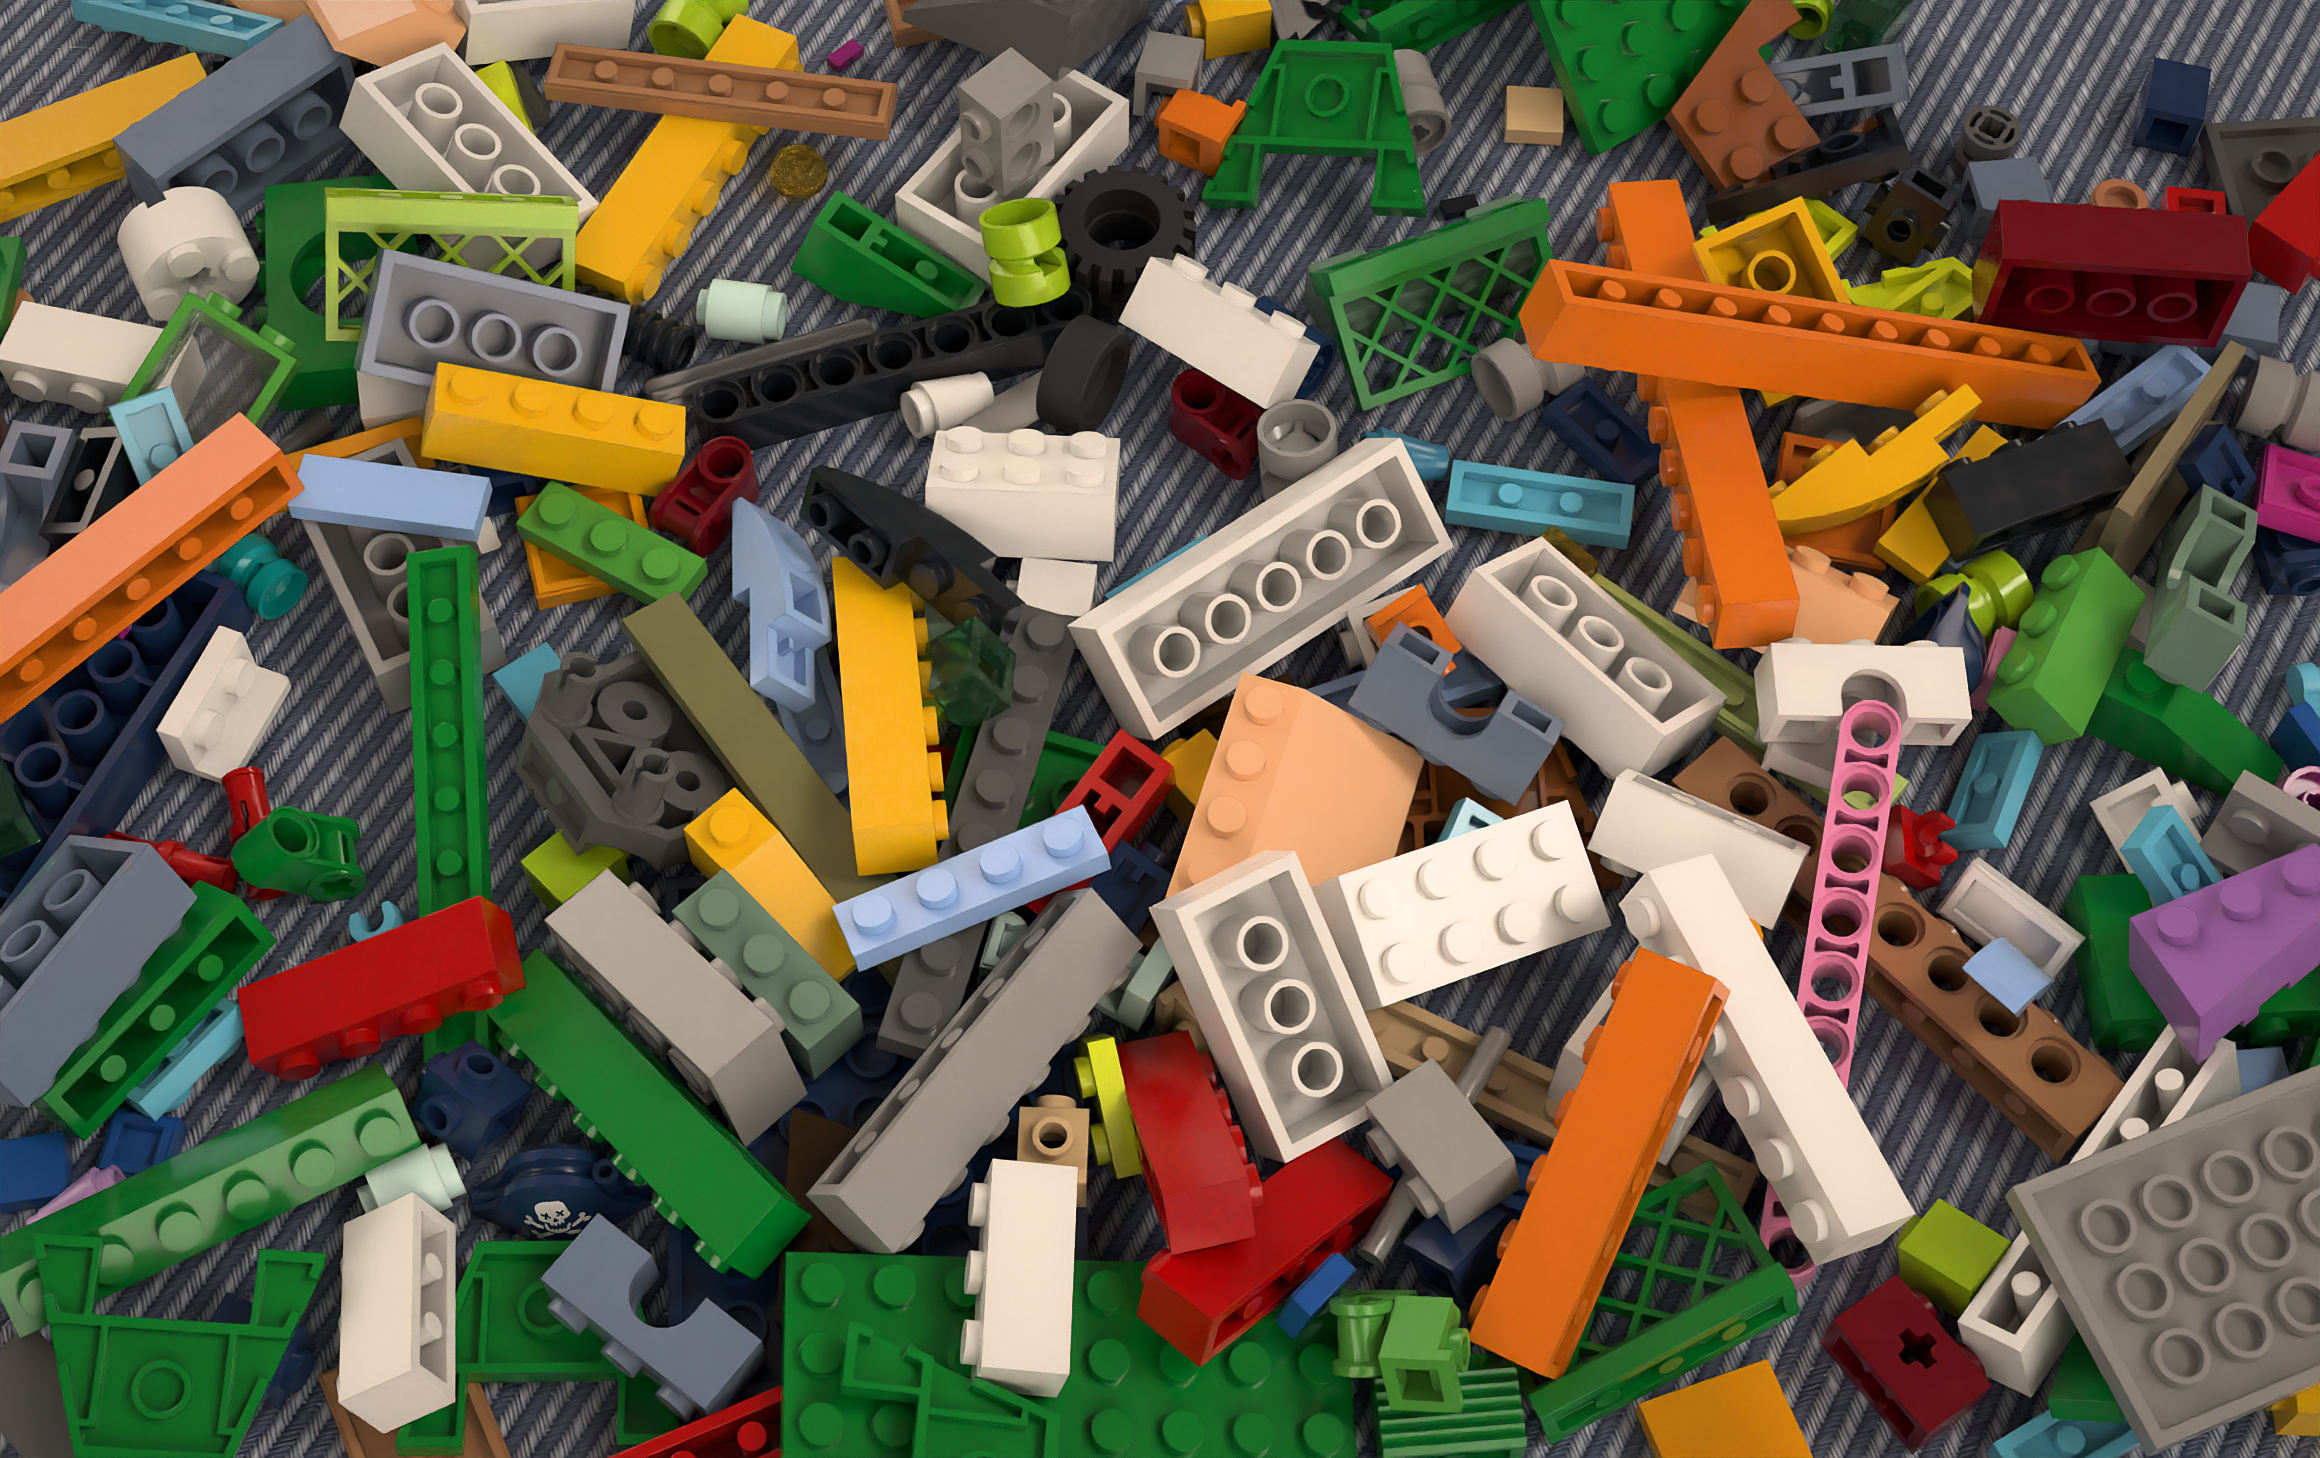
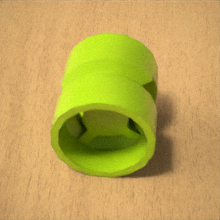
M668 0L649 25L647 30L649 41L659 55L704 60L735 15L738 13L747 16L750 9L749 0Z
M1033 197L1014 199L990 207L980 215L978 222L984 250L987 256L994 258L990 262L988 269L997 303L1011 307L1034 306L1058 298L1069 290L1071 282L1065 253L1061 248L1056 247L1062 236L1056 206L1053 201Z
M1994 550L1961 566L1957 575L1947 573L1918 587L1914 595V604L1917 618H1919L1935 602L1965 581L1971 588L1968 604L1969 611L1986 644L1997 629L2000 630L2002 626L2011 630L2018 628L2022 615L2030 608L2035 595L2025 571L2018 562L2006 552Z

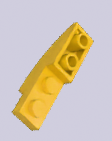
M1967 383L1950 396L1943 389L1937 391L1914 411L1918 418L1917 421L1902 432L1894 425L1874 439L1866 448V451L1871 456L1866 454L1854 438L1837 450L1831 443L1818 450L1802 465L1806 474L1788 487L1783 480H1780L1768 488L1781 535L1789 536L1820 531L1854 521L1891 505L1935 478L1937 472L1945 466L1950 458L1939 443L1971 420L1982 403L1980 398Z

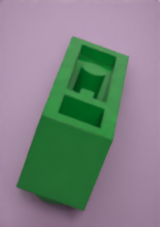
M839 190L835 191L812 223L790 267L794 272L840 300L927 319L976 305L988 286V283Z
M2124 645L2084 732L2225 799L2244 769L2268 783L2274 784L2284 762L2282 757L2205 690L2199 694L2183 684L2174 685L2164 681L2155 674L2151 667L2143 664L2144 653Z

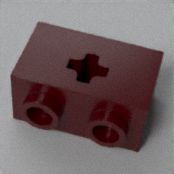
M1895 1274L1835 1318L1820 1341L1822 1347L1912 1455L1973 1410L1992 1387V1384L1985 1377L1986 1372L1978 1356L1967 1345L1960 1342L1956 1343L1938 1322V1315L1931 1301L1917 1288H1909L1898 1274ZM1913 1355L1919 1360V1362L1914 1361L1906 1365L1901 1358L1906 1359Z

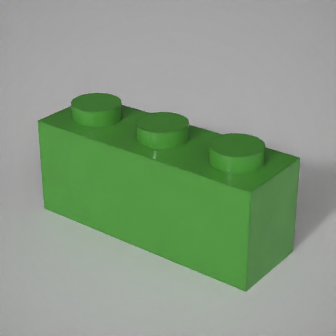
M2100 546L2074 555L2065 554L2059 556L2045 568L2041 576L2042 584L2030 608L2025 611L2019 621L2020 629L2008 654L1999 662L1996 669L1997 676L1985 699L2015 731L2033 729L2045 746L2082 737L2147 597Z

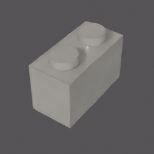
M1433 1057L1364 1103L1372 1130L1367 1132L1365 1137L1378 1159L1388 1169L1398 1164L1409 1178V1181L1404 1185L1419 1211L1427 1219L1437 1214L1452 1234L1521 1188L1513 1154Z

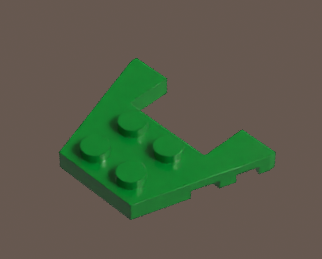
M1279 39L1246 103L1249 109L1236 135H1230L1222 151L1224 159L1214 179H1208L1202 191L1201 199L1206 207L1257 210L1266 153L1377 158L1370 206L1374 215L1426 218L1427 206L1396 54L1392 44Z
M34 1233L32 1244L42 1284L45 1311L55 1351L58 1378L74 1458H236L325 1270L326 1253L259 1249L249 1324L95 1314L105 1244L103 1238Z
M478 1241L456 1292L455 1402L402 1425L396 1436V1451L398 1456H464L468 1385L472 1382L618 1381L617 1454L678 1429L680 1425L675 1414L655 1396V1393L661 1387L641 1370L634 1378L625 1375L601 1353L600 1350L606 1344L587 1327L579 1336L574 1334L547 1310V1306L553 1300H551L541 1277L573 1241ZM640 1304L638 1308V1319H640L643 1323L646 1324V1320Z
M849 1321L845 1335L839 1395L913 1403L915 1405L910 1458H1059L1062 1415L980 1377L975 1376L974 1380L935 1363L934 1356L912 1346H909L906 1350L874 1335L875 1329L860 1322Z

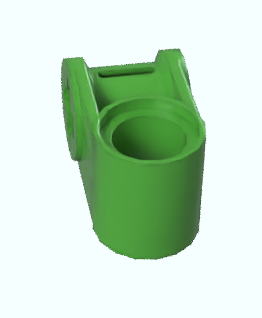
M1344 1290L1340 1296L1329 1299V1312L1337 1315L1338 1356L1332 1360V1373L1337 1376L1352 1378L1382 1376L1378 1356L1396 1295L1418 1296L1416 1290Z

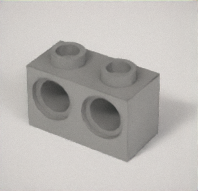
M1011 47L958 86L959 123L962 144L961 160L965 170L975 181L987 183L1001 196L1005 197L1054 159L1053 80Z

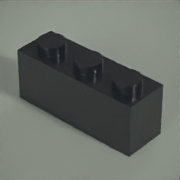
M2103 418L2079 426L2076 421L2071 420L2055 426L2039 440L2027 444L2021 438L2009 441L1995 449L1989 457L1973 462L1970 457H1963L1952 461L1937 472L1938 480L1922 501L1957 564L2112 509L2118 504L2136 476Z

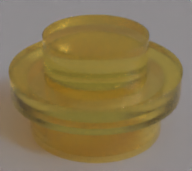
M792 144L786 146L777 153L771 164V184L776 192L786 198H810L818 194L825 187L828 180L827 165L817 151L808 145Z

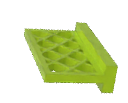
M324 187L326 341H359L362 326L338 325V303L356 286L366 295L369 294L370 286L364 279L373 272L376 260L375 255L356 273L339 256V231L366 232L380 247L396 250L412 234H429L445 250L435 260L448 262L453 258L458 265L468 268L472 267L458 252L475 236H491L507 253L486 272L499 274L515 260L537 284L550 286L561 275L560 289L575 291L576 230L578 231L579 206L573 196ZM378 233L399 234L387 243ZM441 235L461 236L450 245ZM503 237L523 238L512 247ZM537 238H562L561 261L543 278L519 255ZM340 268L350 280L338 290Z

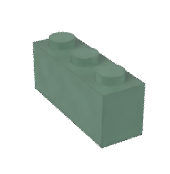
M725 868L720 870L672 910L674 919L682 922L700 944L702 949L698 952L709 963L716 957L723 960L743 985L741 993L751 1002L760 996L776 1010L786 1025V1028L779 1034L788 1053L814 1080L865 1036L860 1005Z

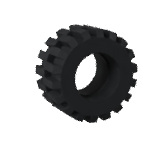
M1120 165L1108 166V172L1099 173L1096 169L1084 173L1083 182L1075 179L1070 181L1065 186V195H1057L1053 202L1056 206L1062 236L1056 247L1061 248L1065 253L1070 282L1080 284L1090 293L1093 303V318L1101 320L1102 317L1111 319V325L1124 326V324L1119 322V319L1151 256L1173 260L1176 253L1195 260L1196 222L1194 221L1195 211L1192 203L1185 202V192L1178 185L1168 187V177L1158 172L1153 176L1145 174L1144 167L1133 166L1131 171L1121 170ZM1117 240H1127L1143 246L1131 250H1114L1106 248L1102 244Z

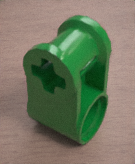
M280 806L273 809L244 834L232 849L233 864L239 875L250 885L261 889H275L310 896L319 901L336 902L354 898L367 887L366 874L361 868H358L355 845L360 840V827L355 820L348 817L327 816L303 811L293 806Z

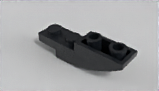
M825 465L812 468L798 515L884 590L904 582L991 658L1007 650L1025 602L991 574L997 557L996 554L943 516L885 486Z

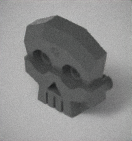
M637 650L605 666H596L595 664H597L598 659L587 652L575 651L566 654L561 661L560 669L544 674L535 702V708L525 728L514 768L515 772L529 791H535L534 798L543 810L548 809L547 816L558 830H563L561 835L577 857L599 845L622 849L642 857L657 871L691 861L683 830L688 824L734 787L752 805L753 803Z

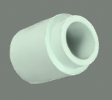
M716 278L713 279L709 290L701 289L697 301L696 319L699 325H705L708 338L763 345L767 343L768 339L779 341L782 339L787 317V296L785 293L773 292L771 285Z
M445 1142L430 1149L427 1143L422 1144V1146L365 1172L368 1184L356 1189L365 1213L411 1192L416 1193L437 1211L441 1212L453 1207L451 1199L467 1193Z

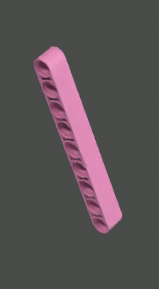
M1863 700L1853 704L1845 712L1841 722L1797 996V1004L1818 1042L1829 1044L1836 1050L1839 1059L1832 1066L1846 1091L1902 733L1901 720L1896 711L1888 704L1878 700ZM1862 730H1872L1883 736L1886 743L1877 748H1866L1854 741L1852 736ZM1852 791H1863L1869 793L1877 804L1868 810H1856L1849 807L1842 797ZM1843 852H1852L1861 856L1868 866L1858 873H1847L1837 868L1832 859ZM1832 915H1844L1856 923L1858 930L1847 937H1837L1830 934L1824 928L1822 922ZM1822 978H1834L1846 986L1849 994L1838 1001H1826L1819 998L1811 986ZM1768 1180L1759 1234L1760 1239L1768 1251L1775 1242L1782 1239L1795 1240L1805 1247L1803 1242L1795 1235L1791 1227L1790 1218ZM1808 1251V1260L1802 1266L1795 1269L1784 1268L1794 1284L1795 1291L1807 1286L1815 1278L1819 1265L1815 1266Z

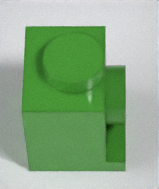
M1396 1295L1378 1356L1390 1410L1462 1412L1464 1401L1457 1373L1467 1371L1471 1347L1467 1328H1459L1461 1312L1453 1303V1298Z

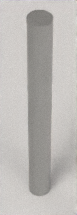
M1489 1026L1455 1083L1473 1107L1512 1041L1511 1036L1506 1031L1496 1026ZM1404 1172L1357 1250L1363 1259L1377 1266L1382 1265L1416 1206L1406 1191L1404 1184L1409 1181V1178Z

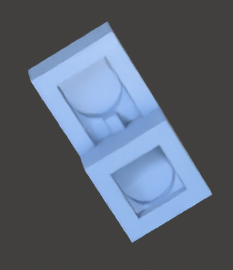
M2003 936L1982 948L1962 967L1965 973L2017 1018L2034 999L2039 1001L2056 982Z

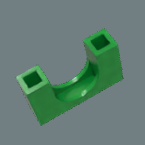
M384 174L264 186L265 210L256 211L255 216L260 245L262 247L265 246L266 257L257 258L260 266L257 273L259 287L262 293H266V304L257 306L258 327L260 331L263 325L266 324L297 343L291 354L305 362L278 402L281 412L360 403L357 371L353 368L359 341H326L325 316L309 310L304 306V302L311 287L325 274L324 187L398 190ZM339 231V256L346 263L372 259L377 254L378 247L380 246L366 232ZM399 233L378 234L389 243ZM412 234L395 251L412 255L420 254L419 234ZM364 317L338 319V325L362 326ZM258 359L260 381L264 388L275 369Z
M2135 873L2079 876L2062 907L2066 923L2086 937L2073 956L2094 1048L2118 1047L2124 1053L2148 1051L2169 1024L2129 967V918L2153 909L2149 893ZM2320 964L2290 989L2282 987L2259 1007V1015L2245 1027L2238 1024L2222 1038L2230 1041L2250 1040V1043L2253 1045L2268 1046L2281 1043L2290 1037L2313 1036L2320 1028Z

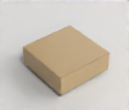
M1507 86L1505 95L1504 142L1561 146L1564 107L1562 89Z

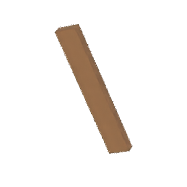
M556 42L543 85L546 100L880 141H888L898 99L897 83Z

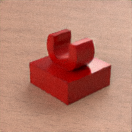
M1902 804L1890 807L1882 857L1883 870L1919 892L1941 885L1940 866L1954 862L1958 858V850L1943 841L1938 842V835L1943 831L1955 828V820L1937 810L1928 811L1919 816Z

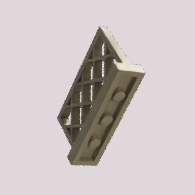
M2230 340L2178 417L2150 437L2130 466L2136 477L2114 508L2098 513L2069 553L2070 555L2100 546L2129 578L2132 577L2190 491L2175 465L2204 425L2218 424L2212 421L2211 418L2247 348Z

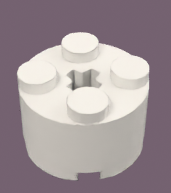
M195 186L173 188L163 192L166 200L150 208H147L144 201L133 208L120 226L117 242L133 283L152 319L169 321L187 292L205 299L209 291L212 290L237 305L253 288L260 268L259 262L235 212L218 192Z

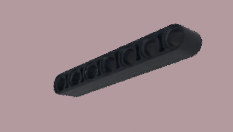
M1071 282L1067 292L1049 302L1034 306L1011 307L992 300L711 379L702 383L695 390L692 398L699 442L703 447L711 439L720 436H733L743 440L749 446L750 451L901 409V394L910 391L914 382L974 374L981 371L992 383L1044 368L1054 343L1066 325L1079 315L1093 317L1091 295L1080 284Z

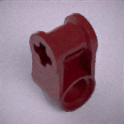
M1193 368L1179 374L1172 384L1169 428L1172 435L1179 442L1186 444L1208 459L1226 476L1241 481L1251 474L1253 462L1259 456L1257 425L1260 417L1268 409H1264L1201 370ZM1189 406H1201L1204 409H1193Z
M720 436L711 439L703 445L700 452L674 481L668 483L656 496L648 515L651 527L660 532L669 530L689 543L690 551L701 558L712 554L732 528V502L739 497H743L755 504L759 497L760 486L749 446L743 440L733 436ZM728 473H737L735 476L729 478H720L721 476Z

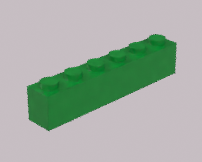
M536 948L521 964L526 988L505 995L501 1004L484 1010L500 1027L493 1037L516 1059L524 1062L529 1058L538 1067L531 1077L545 1092L560 1103L567 1098L577 1108L570 1118L586 1135L599 1144L607 1140L617 1150L610 1160L620 1172L640 1187L647 1182L658 1193L651 1201V1204L665 1219L680 1230H683L688 1225L700 1237L694 1243L693 1248L710 1266L721 1274H725L732 1267L756 1281L813 1216L570 969L539 948Z
M376 1062L0 1237V1299L19 1337L22 1338L49 1325L38 1264L32 1244L34 1233L103 1238L105 1244L97 1302L422 1146L397 1086L381 1064Z

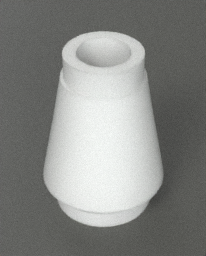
M981 371L974 374L914 382L911 390L902 393L900 397V406L905 423L910 432L918 439L925 436L935 439L936 430L948 431L981 412L984 408L994 404L992 385L987 376Z

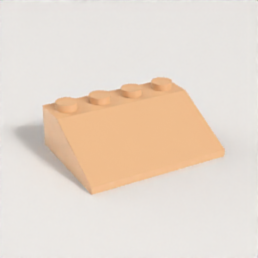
M1242 672L1165 899L1264 850L1295 851L1310 887L1340 875L1394 858L1425 759L1419 755L1416 749L1383 731L1371 727L1363 720L1305 689Z

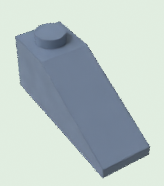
M1893 43L1767 64L1803 117L1911 100L1904 43Z

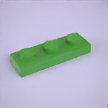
M551 479L516 522L520 538L646 605H650L676 590L686 602L708 574L705 559Z

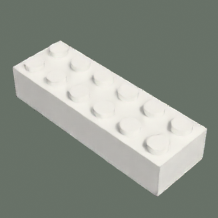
M1366 438L1070 623L1067 627L1120 727L1133 737L1155 741L1237 688L1242 672L1257 675L1347 617L1346 611L1367 604L1454 546L1401 438Z

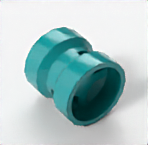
M260 533L246 535L225 552L218 566V575L237 582L242 594H246V601L249 607L266 620L277 619L293 609L302 599L308 586L306 572L294 561L288 558L281 559L278 547Z

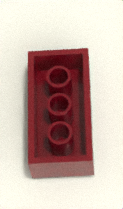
M1999 199L1971 273L1974 323L2078 339L2215 348L2252 276L2246 216L2225 215L2215 212L2166 211L2154 208L2106 207L2086 203L2076 205L2035 202L2027 199Z

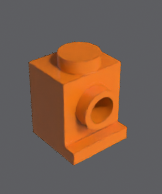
M1179 88L1173 97L1166 96L1163 99L1155 116L1154 126L1159 129V154L1206 175L1215 177L1224 159L1222 151L1230 135H1236L1247 113V104L1237 99L1231 107L1221 103L1213 96L1200 94L1190 89Z
M1421 583L1362 623L1379 649L1398 621L1411 629L1416 627L1424 629L1432 642L1452 654L1461 650L1462 646L1427 596L1428 593ZM1452 659L1442 677L1457 668Z

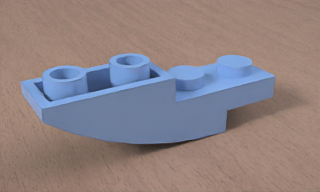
M739 497L732 502V599L750 609V688L798 714L816 702L815 651L832 640L831 617L826 588L817 562L800 535L783 521L743 497Z

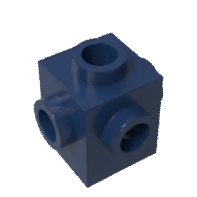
M472 1038L450 1054L439 1052L426 1063L417 1078V1084L421 1088L410 1115L425 1126L429 1132L436 1135L472 1164L515 1133L534 1087Z

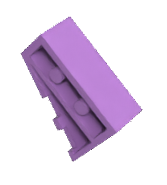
M2314 843L2129 918V967L2197 1065L2213 1053L2214 1044L2238 1024L2245 1027L2259 1015V1007L2282 987L2290 989L2320 964V848Z

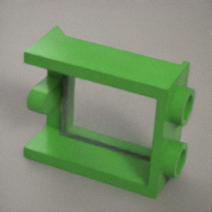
M210 290L205 299L196 294L187 292L117 403L170 386L195 446L238 412H241L261 430L305 362L291 354L297 343L266 324L263 325L258 333L238 321L237 319L243 310L221 295Z

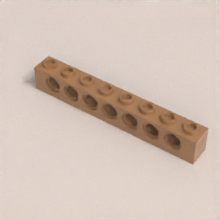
M1723 735L1671 781L1670 786L1811 846V850L1782 915L1786 922L1807 939L1825 822L1814 813L1805 797L1797 791L1787 790L1766 770L1762 769L1761 760L1752 751L1746 748H1739L1727 736ZM1733 806L1747 807L1754 811L1756 815L1747 816L1741 814ZM1843 852L1832 859L1837 868L1847 873H1858L1868 866L1861 856L1852 852ZM1880 871L1862 989L2059 1164L2096 1127L2125 1086V1083L2118 1078L2115 1069L2107 1060L2098 1054L2089 1053L2068 1035L2060 1020L2047 1009L2036 1007L2031 1002L2018 1018L1962 969L1976 953L1962 942L1956 929L1945 920L1934 918L1912 899L1910 891L1899 879L1891 875H1885ZM1832 915L1822 922L1824 928L1830 934L1837 937H1847L1858 930L1856 923L1844 915ZM1879 934L1893 935L1904 946L1890 945ZM1935 977L1947 981L1954 991L1939 989L1932 983L1930 978ZM1981 1022L1995 1024L2004 1032L2006 1037L1990 1034L1983 1028ZM2032 1067L2048 1070L2056 1078L2057 1083L2042 1080L2036 1075Z

